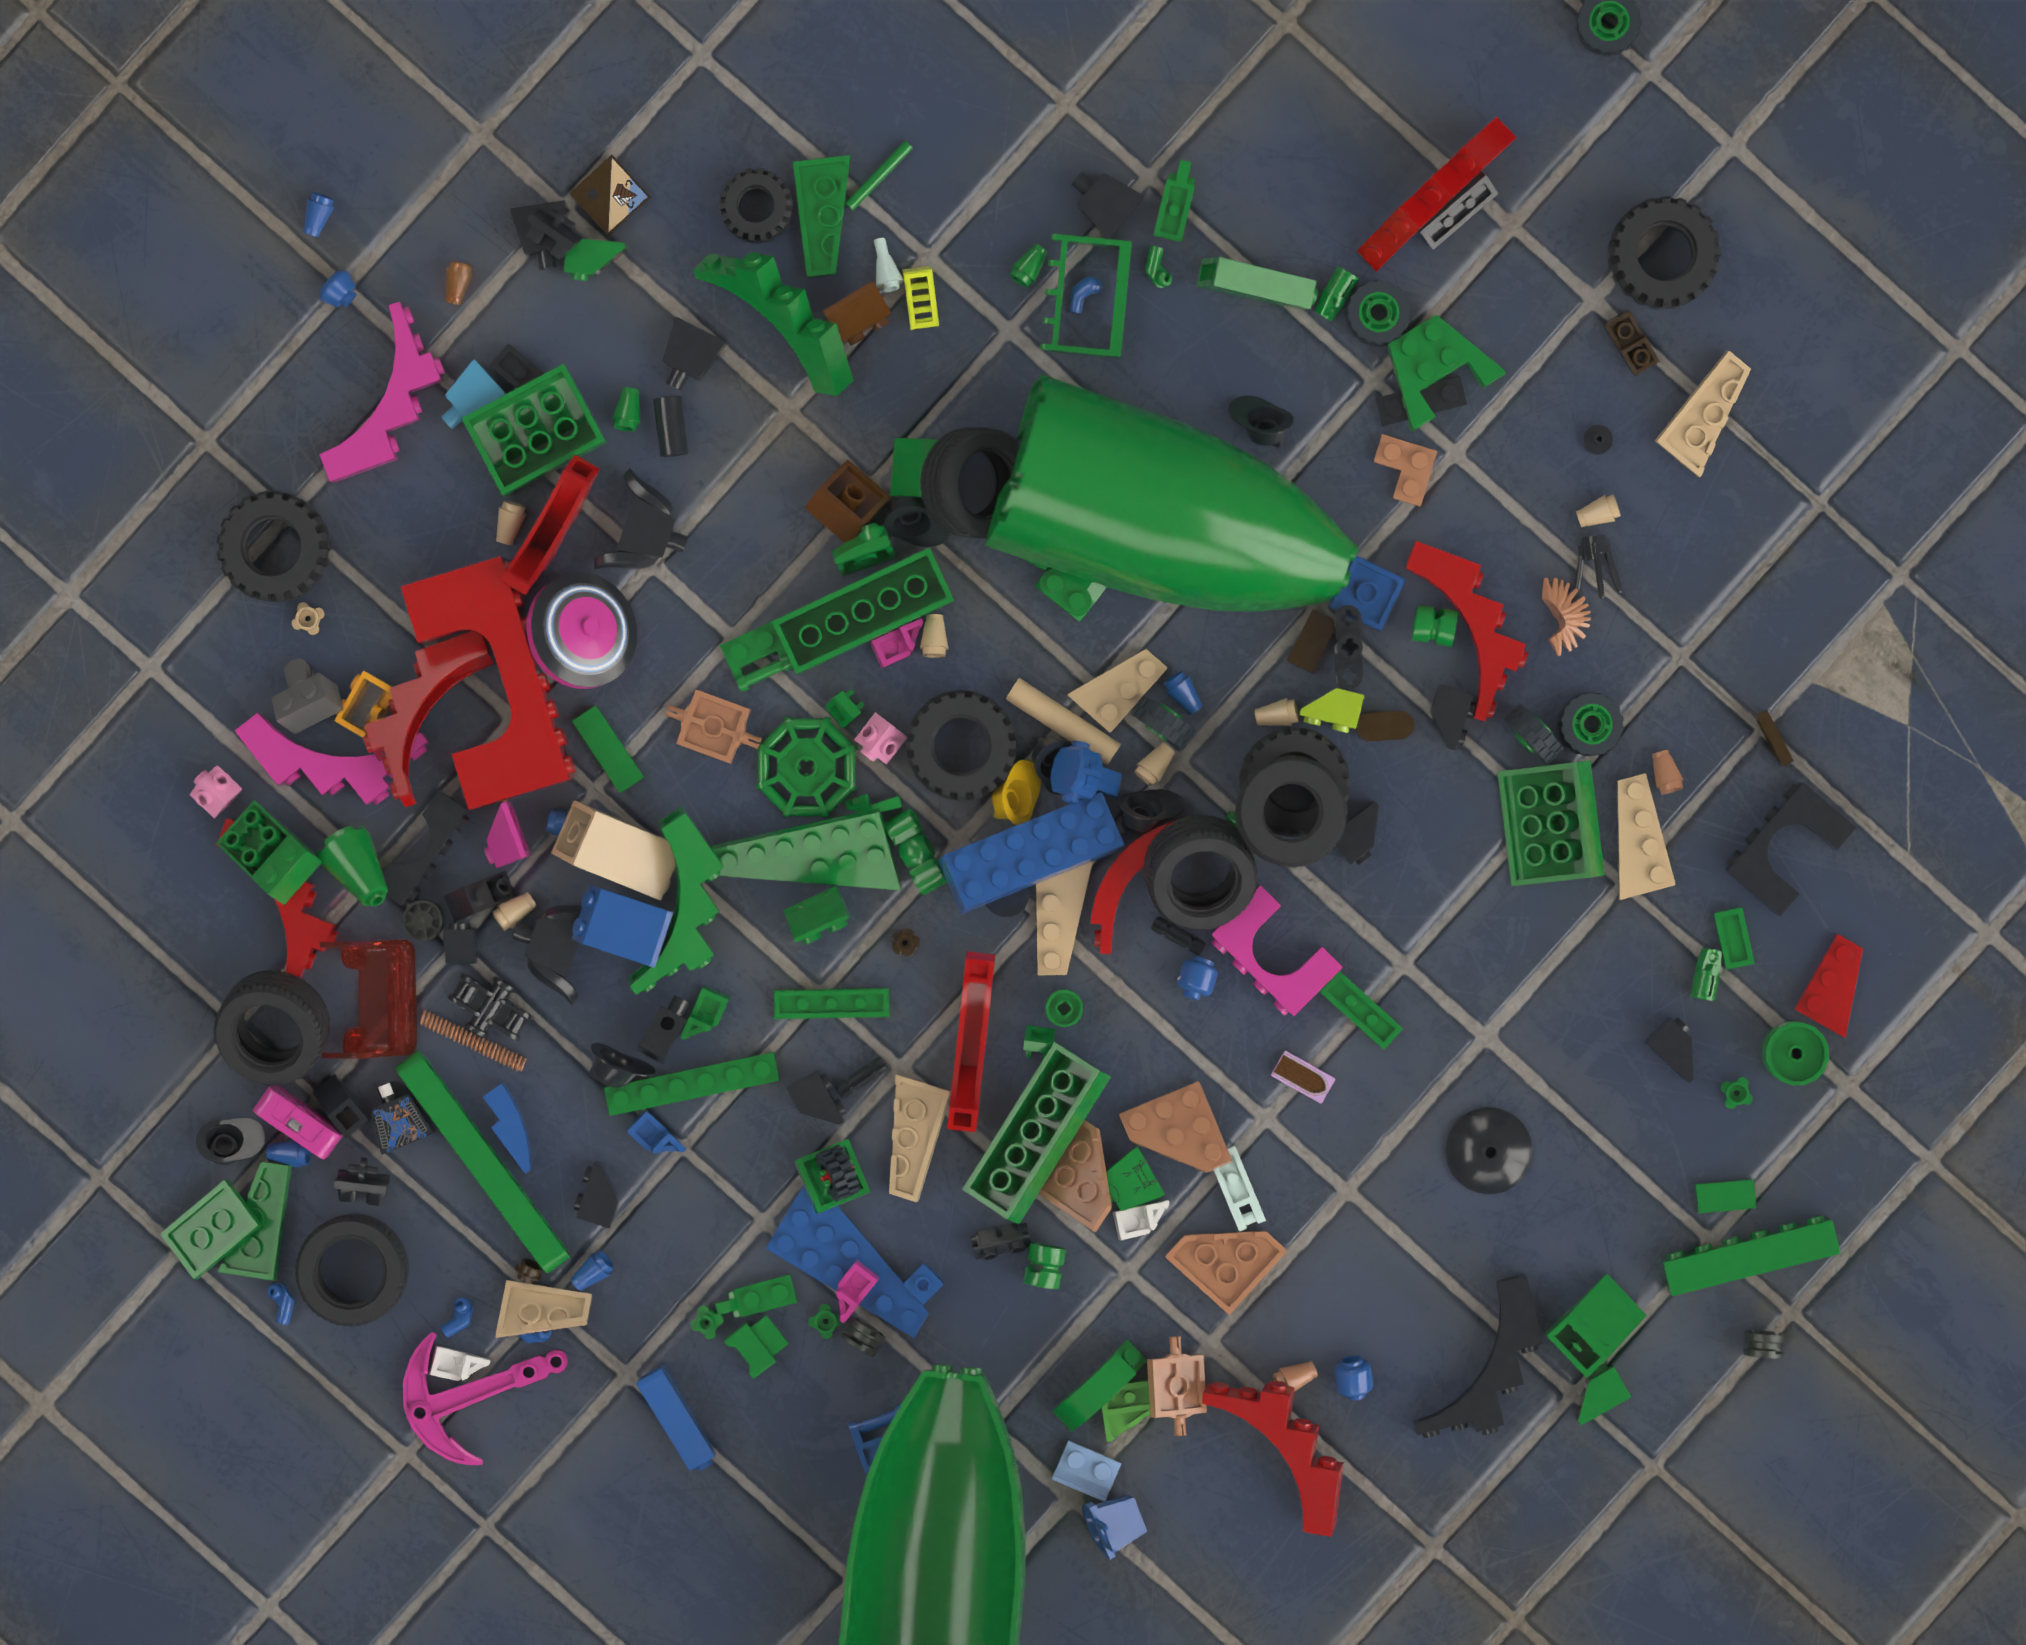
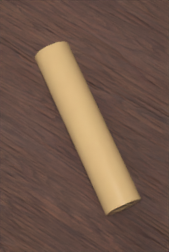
M1020 677L1005 698L1071 743L1073 741H1081L1090 744L1089 749L1099 753L1102 763L1106 766L1121 745Z

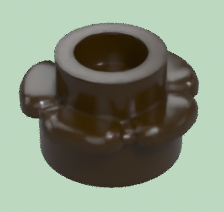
M907 928L902 929V931H896L891 938L894 953L904 957L912 956L920 944L918 936L914 935V931ZM903 940L908 941L906 946L902 944Z
M523 1258L520 1264L515 1266V1270L518 1272L517 1277L521 1281L528 1284L540 1281L543 1269L536 1261Z

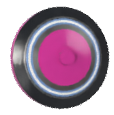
M589 573L563 575L546 584L531 603L526 625L528 643L539 666L557 682L577 689L596 688L616 679L630 664L637 645L636 619L625 596L606 579Z

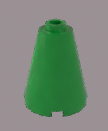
M359 825L361 829L356 830L353 826L345 827L336 831L324 841L326 847L322 852L318 849L317 856L323 861L320 865L364 906H377L385 900L388 889L370 833L361 825Z

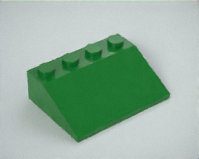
M565 364L461 418L504 497L567 465L574 455L582 457L607 443Z
M1591 760L1497 772L1511 887L1605 875Z

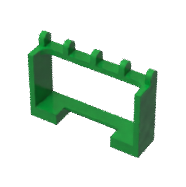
M1051 234L1050 240L1062 241L1060 261L1048 260V266L1059 267L1057 289L1045 290V295L1057 296L1055 317L1043 318L1042 324L1054 325L1052 344L1042 343L1040 344V350L1051 351L1052 353L1120 359L1132 241ZM1067 244L1119 249L1110 350L1058 345Z

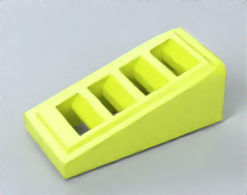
M931 266L903 269L910 329L939 326ZM927 277L926 282L910 283L911 278ZM928 288L929 293L912 295V290ZM930 300V305L913 306V302ZM932 313V317L915 319V314Z

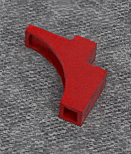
M577 455L573 456L564 468L535 525L503 573L500 581L525 595L540 574L545 572L555 558L567 531L577 519L600 468Z

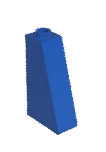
M664 1363L640 1377L636 1382L638 1388L689 1471L697 1468L699 1472L712 1465V1458L715 1457L716 1452L666 1364Z

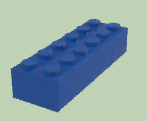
M1102 792L1095 794L1092 799H1082L1078 804L1067 805L942 855L938 862L960 914H963L1115 853L1124 846V843Z

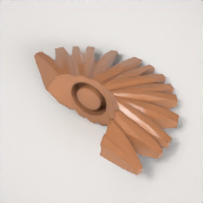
M1544 578L1542 600L1559 623V629L1549 639L1558 657L1561 656L1562 644L1568 652L1572 651L1571 645L1574 648L1577 647L1574 635L1581 639L1585 638L1586 635L1578 627L1589 628L1590 624L1584 622L1591 621V618L1584 617V615L1591 612H1580L1589 606L1588 603L1582 604L1586 600L1584 596L1571 602L1578 592L1577 588L1567 594L1570 583L1567 582L1564 585V580H1560L1558 584V578H1553L1550 585L1548 578Z

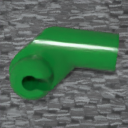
M1150 246L1145 273L1155 286L1159 288L1167 287L1172 283V275L1161 265L1164 249Z

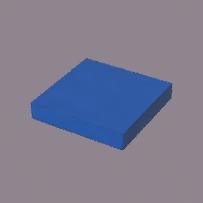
M1356 555L1354 561H1351L1347 568V571L1351 572L1347 587L1342 588L1339 595H1335L1332 598L1329 607L1338 610L1346 605L1354 606L1360 611L1363 624L1381 632L1406 579ZM1345 611V615L1356 620L1355 616L1350 615V611Z

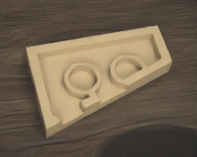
M1145 649L1067 695L1111 733L1166 671L1167 667Z
M506 1280L496 1338L587 1325L592 1294Z

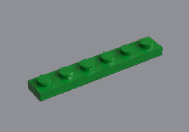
M771 1052L632 1081L621 1088L608 1086L604 1087L609 1115L613 1116L780 1081L775 1053Z

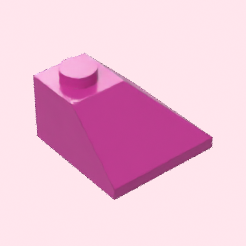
M512 801L501 803L486 840L488 847L484 848L489 863H495L496 868L532 856Z

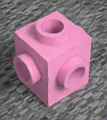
M875 712L854 740L863 746L860 751L873 762L878 758L887 765L907 739V736Z
M217 765L209 773L203 770L194 779L193 782L196 786L189 795L213 818H216L235 800L242 788L229 774L225 773Z

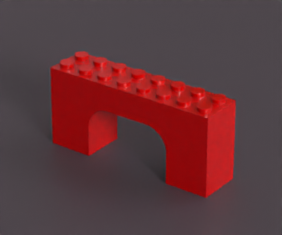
M502 556L401 586L418 643L425 644L465 631H476L489 641L510 704V724L501 737L495 741L452 754L468 810H475L573 780L572 773L576 772L572 756H566L563 747L568 745L564 729L558 728L555 718L559 717L555 700L552 701L548 698L546 690L551 689L548 676L540 671L528 643L527 616H523L521 607L526 606L523 594L500 581L503 573L511 563Z

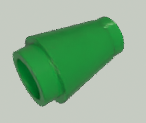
M1034 243L1011 266L1010 278L1025 288H1028L1030 284H1034L1048 255V251Z
M622 388V393L612 417L614 422L613 428L625 432H635L637 426L640 425L638 389Z

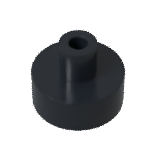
M1602 425L1592 426L1583 436L1584 447L1588 452L1595 455L1607 452L1613 443L1612 433Z

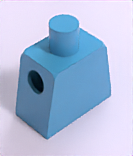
M474 359L446 393V398L453 406L441 418L453 430L463 421L462 417L506 395V393Z

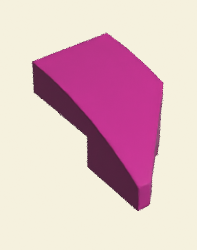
M922 618L870 642L881 669L910 655L923 624Z
M856 1260L838 1283L836 1293L837 1299H839L840 1321L842 1323H845L880 1278L858 1260Z

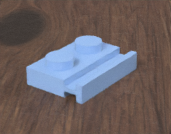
M1068 1440L1052 1480L1105 1502L1122 1463Z

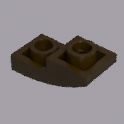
M1627 309L1603 323L1611 340L1634 376L1660 362L1630 310Z

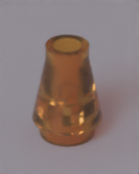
M450 261L449 267H446L445 302L455 305L462 304V299L474 275L472 273V265Z

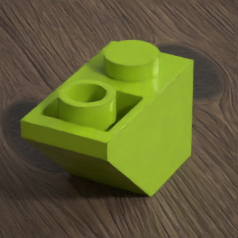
M1335 688L1300 709L1299 715L1304 716L1303 722L1320 726L1321 721L1332 723L1333 730L1348 733L1349 728L1356 729L1365 695Z

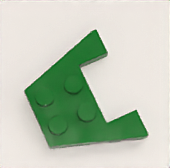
M1438 315L1433 316L1387 345L1395 378L1399 382L1402 393L1401 399L1407 411L1408 425L1411 432L1436 417L1420 392L1465 364L1468 366L1482 389L1506 374L1503 368Z

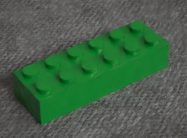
M929 547L772 621V624L795 673L799 675L954 602V598Z
M1054 1042L962 1190L1007 1220L1020 1224L1111 1076L1066 1047Z

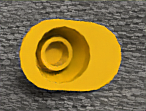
M1019 760L1013 764L1006 781L994 789L992 793L994 818L1010 820L1015 825L1030 821L1041 789V780L1035 772L1032 762Z

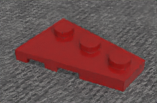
M1836 934L1794 1010L1846 1038L1863 948Z

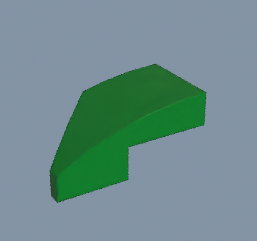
M868 794L845 801L848 810L858 812L880 808V812L903 807L899 796L875 804H871Z
M703 986L680 1038L685 1040L701 1032L710 1031L714 1026H717L730 997L707 986Z

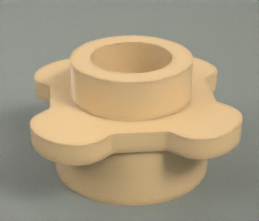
M302 602L297 606L298 612L295 619L292 620V626L296 630L303 629L308 631L310 635H316L320 630V620L325 616L324 610L319 607L316 609L309 607L307 603ZM307 616L311 617L309 622L306 621Z

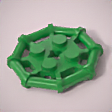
M784 717V721L757 749L756 789L760 790L783 813V817L787 819L789 816L823 817L826 819L852 791L856 792L858 787L856 786L857 745H853L832 724L829 717ZM795 730H819L816 738H798ZM789 732L792 741L780 753L772 750ZM824 733L842 750L833 753L821 741ZM769 755L776 757L778 763L777 776L770 779ZM844 756V780L835 777L836 759ZM812 760L814 772L811 775L807 772L802 775L799 772L801 769L800 761L808 762ZM779 781L791 793L788 802L772 784ZM833 782L841 785L829 799L823 802L821 793ZM797 796H815L818 805H794Z

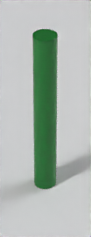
M904 141L845 204L854 211L905 158L913 147L907 141Z

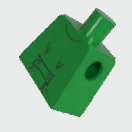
M1138 1146L1133 1147L1106 1170L1111 1203L1115 1201L1121 1211L1165 1195Z

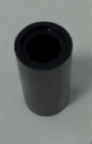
M682 396L653 399L660 457L688 454Z

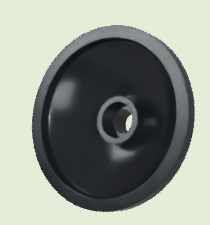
M1479 1108L1466 1113L1453 1125L1446 1141V1160L1455 1179L1467 1189L1481 1194L1502 1193L1517 1185L1527 1173L1532 1160V1142L1526 1127L1511 1113L1499 1108ZM1488 1147L1495 1148L1496 1154L1493 1157L1485 1155V1150Z

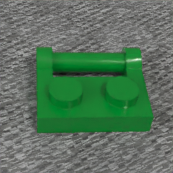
M772 621L720 645L741 692L749 690L750 685L780 671L786 670L787 672L794 669ZM777 651L779 660L745 676L743 675L740 668Z

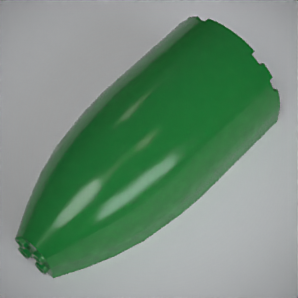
M1042 374L1032 384L1016 439L1022 441L1012 476L999 493L984 546L1124 593L1160 602L1213 611L1255 612L1325 603L1335 595H1339L1342 588L1347 587L1351 575L1347 568L1349 562H1353L1356 557L1358 545L1353 544L1352 540L1332 518L1305 492L1264 461L1184 422Z
M936 1364L932 1365V1369L923 1370L885 1432L867 1474L853 1527L846 1567L839 1645H1019L1025 1588L1026 1554L1022 1487L1014 1449L1002 1412L986 1375L982 1374V1368L965 1367L961 1368V1371H953L954 1365Z

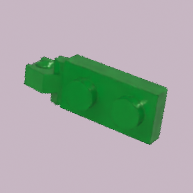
M1180 160L1177 174H1169L1153 236L1182 242L1195 188V178L1188 177L1192 162Z
M791 1274L735 1288L734 1291L728 1292L729 1299L716 1302L715 1306L717 1314L721 1315L733 1311L734 1318L794 1304L798 1300Z

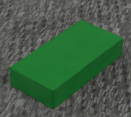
M1738 907L1713 913L1725 970L1755 964L1743 908Z
M1754 1179L1695 1184L1697 1213L1756 1208Z

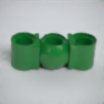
M909 808L884 822L889 837L895 846H899V855L906 867L911 869L909 874L916 888L923 896L947 883L938 862L939 858H934L935 851L928 838L923 835L924 830L912 809Z

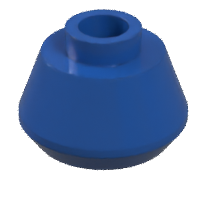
M338 270L325 282L319 291L322 302L338 308L341 305L347 307L357 296L354 292L356 285L349 272Z

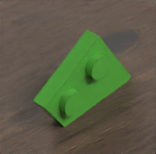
M1148 1379L1128 1382L1102 1407L1107 1442H1112L1117 1436L1137 1425L1145 1417L1150 1416Z

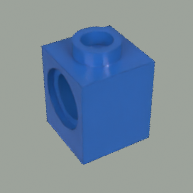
M923 1261L903 1282V1285L924 1305L944 1285V1281Z

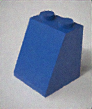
M590 884L582 897V909L579 918L573 924L572 940L655 968L673 912L652 903Z

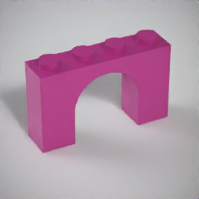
M1259 885L1255 889L1254 897L1246 909L1234 920L1218 926L1211 933L1215 938L1211 943L1223 955L1228 951L1235 958L1232 964L1243 975L1249 972L1256 979L1252 984L1264 996L1269 992L1276 999L1273 1005L1284 1016L1288 1012L1295 1016L1343 967L1320 946L1301 967L1292 973L1275 975L1263 970L1253 955V939L1257 930L1281 905Z

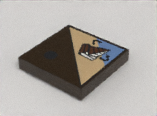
M610 155L569 193L608 237L651 199L650 195L613 155Z

